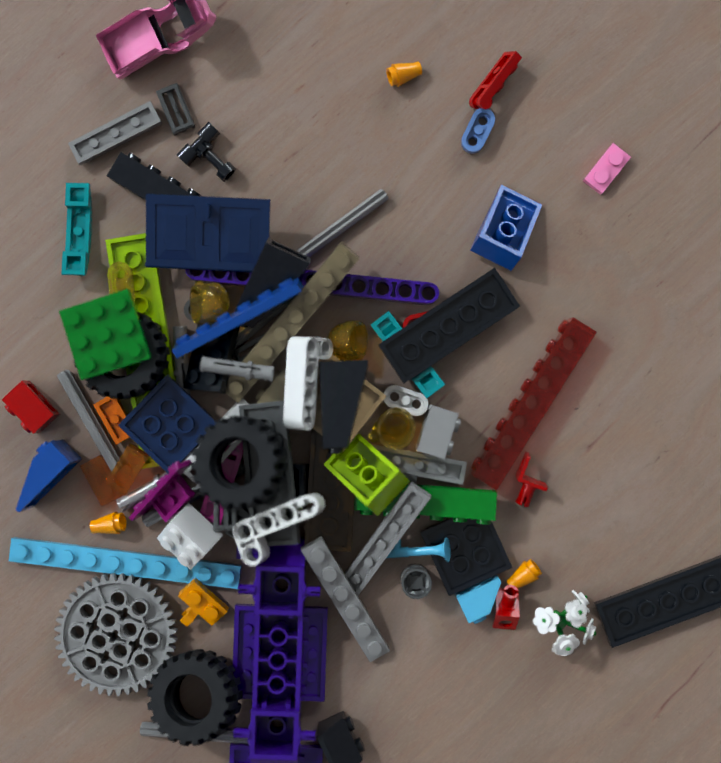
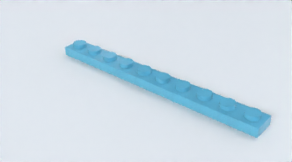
M18 537L11 538L9 552L10 562L108 574L115 573L117 575L124 573L125 576L133 575V577L190 583L196 577L203 585L238 589L242 568L240 564L200 560L190 570L188 567L181 565L177 557Z

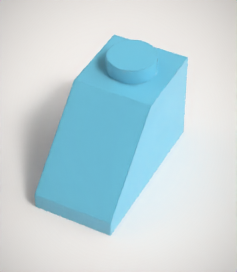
M497 575L455 593L468 623L474 622L476 624L482 622L487 618L486 615L490 614L501 585Z

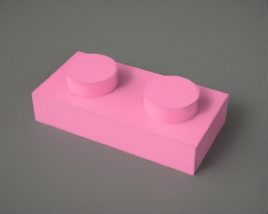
M612 143L583 179V182L601 195L631 157Z

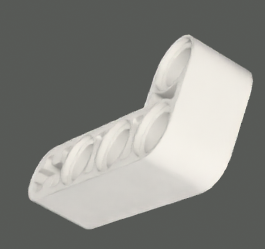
M293 336L288 341L283 423L287 429L309 431L315 424L319 359L327 360L333 354V344L328 338Z
M317 493L308 494L238 522L233 528V536L244 563L255 566L267 560L270 550L265 535L320 514L325 508L324 498ZM311 502L315 503L314 507L303 511L302 506ZM287 508L292 509L294 513L292 520L286 516ZM266 516L272 520L271 528H268L265 524ZM245 525L251 530L250 536L244 533ZM253 548L259 551L258 559L252 554Z

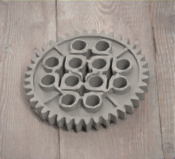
M105 573L101 575V579L97 576L92 578V583L89 580L83 583L84 587L78 586L76 588L77 593L72 592L69 595L71 600L67 599L64 601L66 607L59 610L63 616H59L56 619L61 625L54 628L55 631L60 632V634L54 637V640L61 641V643L55 648L63 650L58 658H66L62 666L70 665L71 668L67 672L68 675L75 672L74 681L82 678V687L89 683L90 691L98 687V694L107 689L108 696L114 690L117 696H120L124 689L125 693L129 695L132 688L135 692H138L140 684L146 688L149 685L148 680L151 681L152 676L158 674V667L166 663L167 659L173 657L169 652H174L176 646L171 643H175L178 638L172 634L176 633L178 628L171 627L177 620L169 617L173 614L174 610H166L170 602L163 603L161 601L165 596L164 594L156 595L158 587L152 590L149 589L150 581L142 585L143 578L141 577L135 582L133 575L126 579L124 573H121L118 578L115 573H112L108 578ZM116 592L123 594L125 599L124 602H118L116 600ZM136 602L144 603L146 611H139L136 608ZM85 604L93 607V614H88L85 611ZM124 608L128 609L129 615L127 617L123 616L124 612L122 610ZM106 614H112L115 618V623H109L106 620ZM98 617V628L93 631L92 622ZM127 623L134 624L137 631L135 633L128 631ZM81 626L84 629V635H79L75 627ZM114 630L118 631V638L115 637ZM148 633H155L158 641H150ZM97 635L103 636L106 644L98 643ZM141 635L139 639L140 646L134 651L136 644L134 641ZM120 644L124 645L127 653H120L117 646ZM105 651L110 652L109 659H105ZM139 654H145L148 657V663H142L139 660ZM87 657H93L96 660V665H90ZM108 666H114L117 669L118 674H111L108 670Z

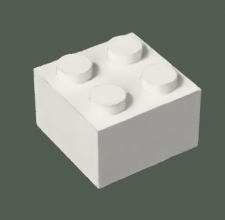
M188 503L169 522L157 539L164 549L171 551L177 557L181 565L191 570L223 534L221 532H214L213 525Z

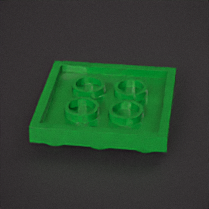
M130 289L115 292L59 311L80 380H86L152 358Z

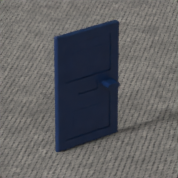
M146 194L145 267L252 272L267 239L270 238L271 199Z

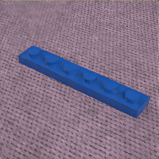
M289 278L280 283L277 290L273 292L270 289L258 295V300L252 303L250 301L242 303L237 307L238 311L232 314L226 312L216 318L217 322L212 325L205 323L196 329L197 333L191 336L188 334L181 336L175 341L176 345L172 352L176 358H179L302 292L303 285L299 278L293 281Z

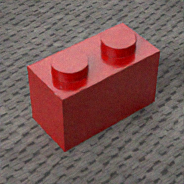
M22 380L1 399L6 404L4 406L5 409L22 421L20 424L28 433H41L60 415L29 380Z

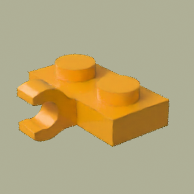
M196 577L178 595L180 599L190 606L182 613L183 617L180 619V622L186 627L193 622L198 614L212 626L229 609L222 600Z

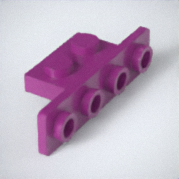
M190 459L182 463L177 461L168 468L169 473L157 480V487L149 490L144 495L146 499L133 507L134 512L129 517L131 521L143 516L154 507L166 523L188 503L195 493L181 475L191 465Z

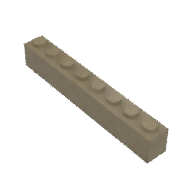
M341 241L302 288V292L297 294L242 362L248 363V361H253L254 364L270 366L288 345L289 339L298 333L355 265L360 256ZM230 375L226 394L239 403L258 379L251 378V380H246L245 377Z

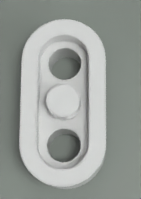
M398 385L389 386L384 391V394L387 396L384 402L393 409L414 416H420L428 409V400L421 393ZM391 393H398L399 399L392 401L390 399ZM414 400H419L421 403L417 409L412 406Z

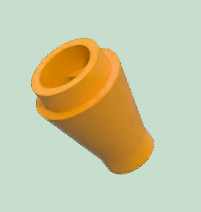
M420 62L391 64V67L386 69L389 84L399 87L413 78L422 75Z
M117 511L90 521V531L92 534H120L127 527L125 515Z
M529 559L527 562L524 560L506 581L508 585H514L519 589L538 580L542 572L532 559Z

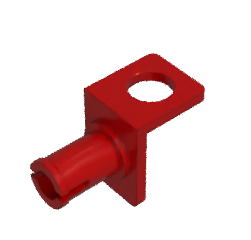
M528 452L524 453L516 473L517 481L523 485L515 502L521 506L523 503L524 507L530 506L536 489L546 492L548 490L545 482L524 475L531 458Z
M507 585L505 588H499L496 596V615L493 628L515 630L520 618L519 590L514 585ZM507 620L511 621V623L503 624L500 621Z

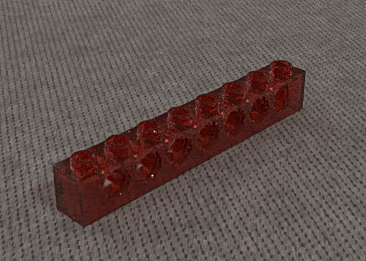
M574 317L562 321L557 329L559 335L555 340H550L545 348L547 354L543 360L538 359L532 369L535 373L531 379L527 378L520 388L523 392L518 399L514 398L508 406L509 414L506 418L502 417L495 427L498 430L493 438H488L483 446L485 452L481 458L477 456L470 467L473 469L471 472L473 476L495 490L501 485L597 333ZM566 337L573 340L571 350H567L563 345ZM553 357H558L561 360V366L557 370L551 366ZM542 376L549 380V385L546 389H541L538 385V381ZM529 396H534L537 401L536 406L532 409L526 406V399ZM521 415L524 418V425L517 429L513 424V420L516 416ZM505 435H509L512 438V444L508 448H503L501 445V439ZM492 455H498L500 459L496 467H490L488 464V460Z

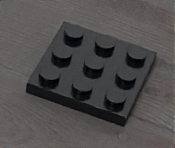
M449 518L420 531L426 546L439 545L444 542L446 537L449 539L451 548L449 562H446V559L442 556L431 555L449 596L513 568L492 521L490 524H478L476 519H467V522L461 523L453 522V518Z

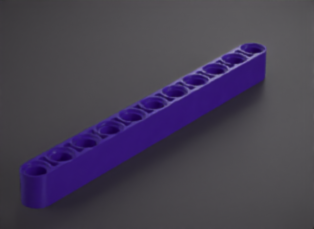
M185 269L187 276L197 282L246 287L249 280L248 278L245 281H240L238 279L239 272L226 271V275L218 279L213 270H203L201 275L193 276L191 269ZM305 270L299 277L303 287L306 285L307 279L313 276L316 271ZM346 274L341 280L343 283L341 289L333 290L329 294L332 296L431 305L438 299L439 289L430 282ZM362 281L366 286L365 290L361 293L355 292L352 289L354 282ZM384 283L388 286L389 291L385 295H379L375 291L376 286ZM401 286H408L411 289L409 297L404 298L400 296L398 290ZM425 288L432 289L434 291V298L431 300L424 299L422 290Z

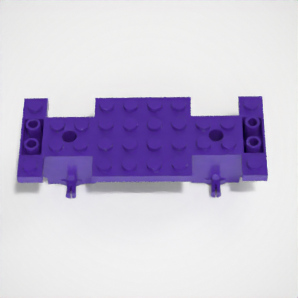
M300 537L301 543L269 546L270 554L268 559L256 565V578L253 585H238V594H253L255 604H235L233 667L236 669L233 674L235 678L239 677L241 684L238 685V690L243 691V698L241 699H252V709L249 727L234 728L233 738H247L249 744L231 743L229 763H323V750L320 745L300 744L301 740L315 741L316 730H301L302 701L325 702L328 607L305 606L306 596L320 597L321 588L320 586H306V562L308 561L301 551V547L304 546L305 537ZM237 547L236 559H242L239 549ZM253 548L252 554L258 559L259 551ZM278 579H285L288 582V587L280 589L277 587L276 581ZM278 719L282 721L283 726L275 727L271 721Z

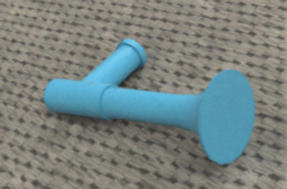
M446 537L443 543L435 546L401 547L400 539L387 558L438 555L444 557L446 562H449L451 557L450 542Z

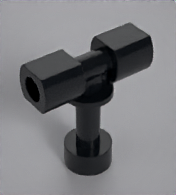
M208 122L198 132L199 137L191 145L187 143L177 153V156L187 166L197 157L200 159L205 157L218 170L216 175L225 182L234 174L236 168L230 162L224 164L211 151L213 148L211 143L219 136L220 132Z

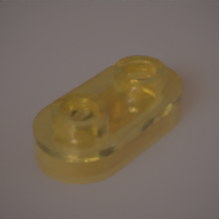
M123 262L113 263L108 269L109 294L130 289L135 302L134 279L131 267ZM123 270L125 276L119 279L118 272Z

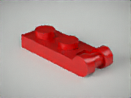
M517 51L503 53L470 97L469 105L471 108L489 109L491 107L492 97L504 87V81L518 68L517 64L522 57Z

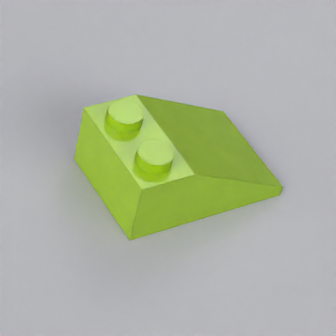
M359 433L350 443L348 449L343 453L333 454L323 464L377 516L410 482L397 467Z

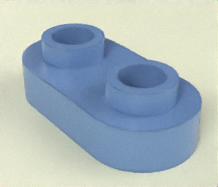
M479 108L474 112L461 138V146L467 153L474 154L483 148L495 123V115L490 109ZM484 118L487 124L481 125L478 120ZM475 139L476 145L471 146L468 140Z

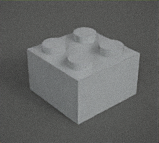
M428 404L415 449L419 452L445 459V456L450 455L453 449L454 442L451 441L453 432H458L461 419L458 418L459 414Z

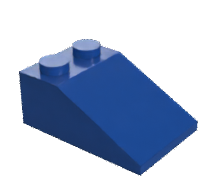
M501 184L470 251L512 271L522 258L542 204Z
M64 439L52 440L49 443L46 441L36 450L38 454L32 460L16 506L18 512L33 508L82 460Z

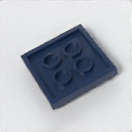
M166 375L118 426L163 470L169 473L168 468L177 461L182 462L192 452L193 448L198 445L196 440L199 435L204 436L206 434L204 429L209 425H215L216 420L170 375Z

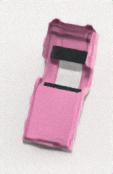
M167 0L169 4L163 8L153 9L148 7L135 10L97 34L96 37L113 74L118 79H123L163 54H175L191 46L213 26L216 20V15L211 12L206 0ZM179 15L185 30L177 34V36L184 39L176 43H168L160 26Z

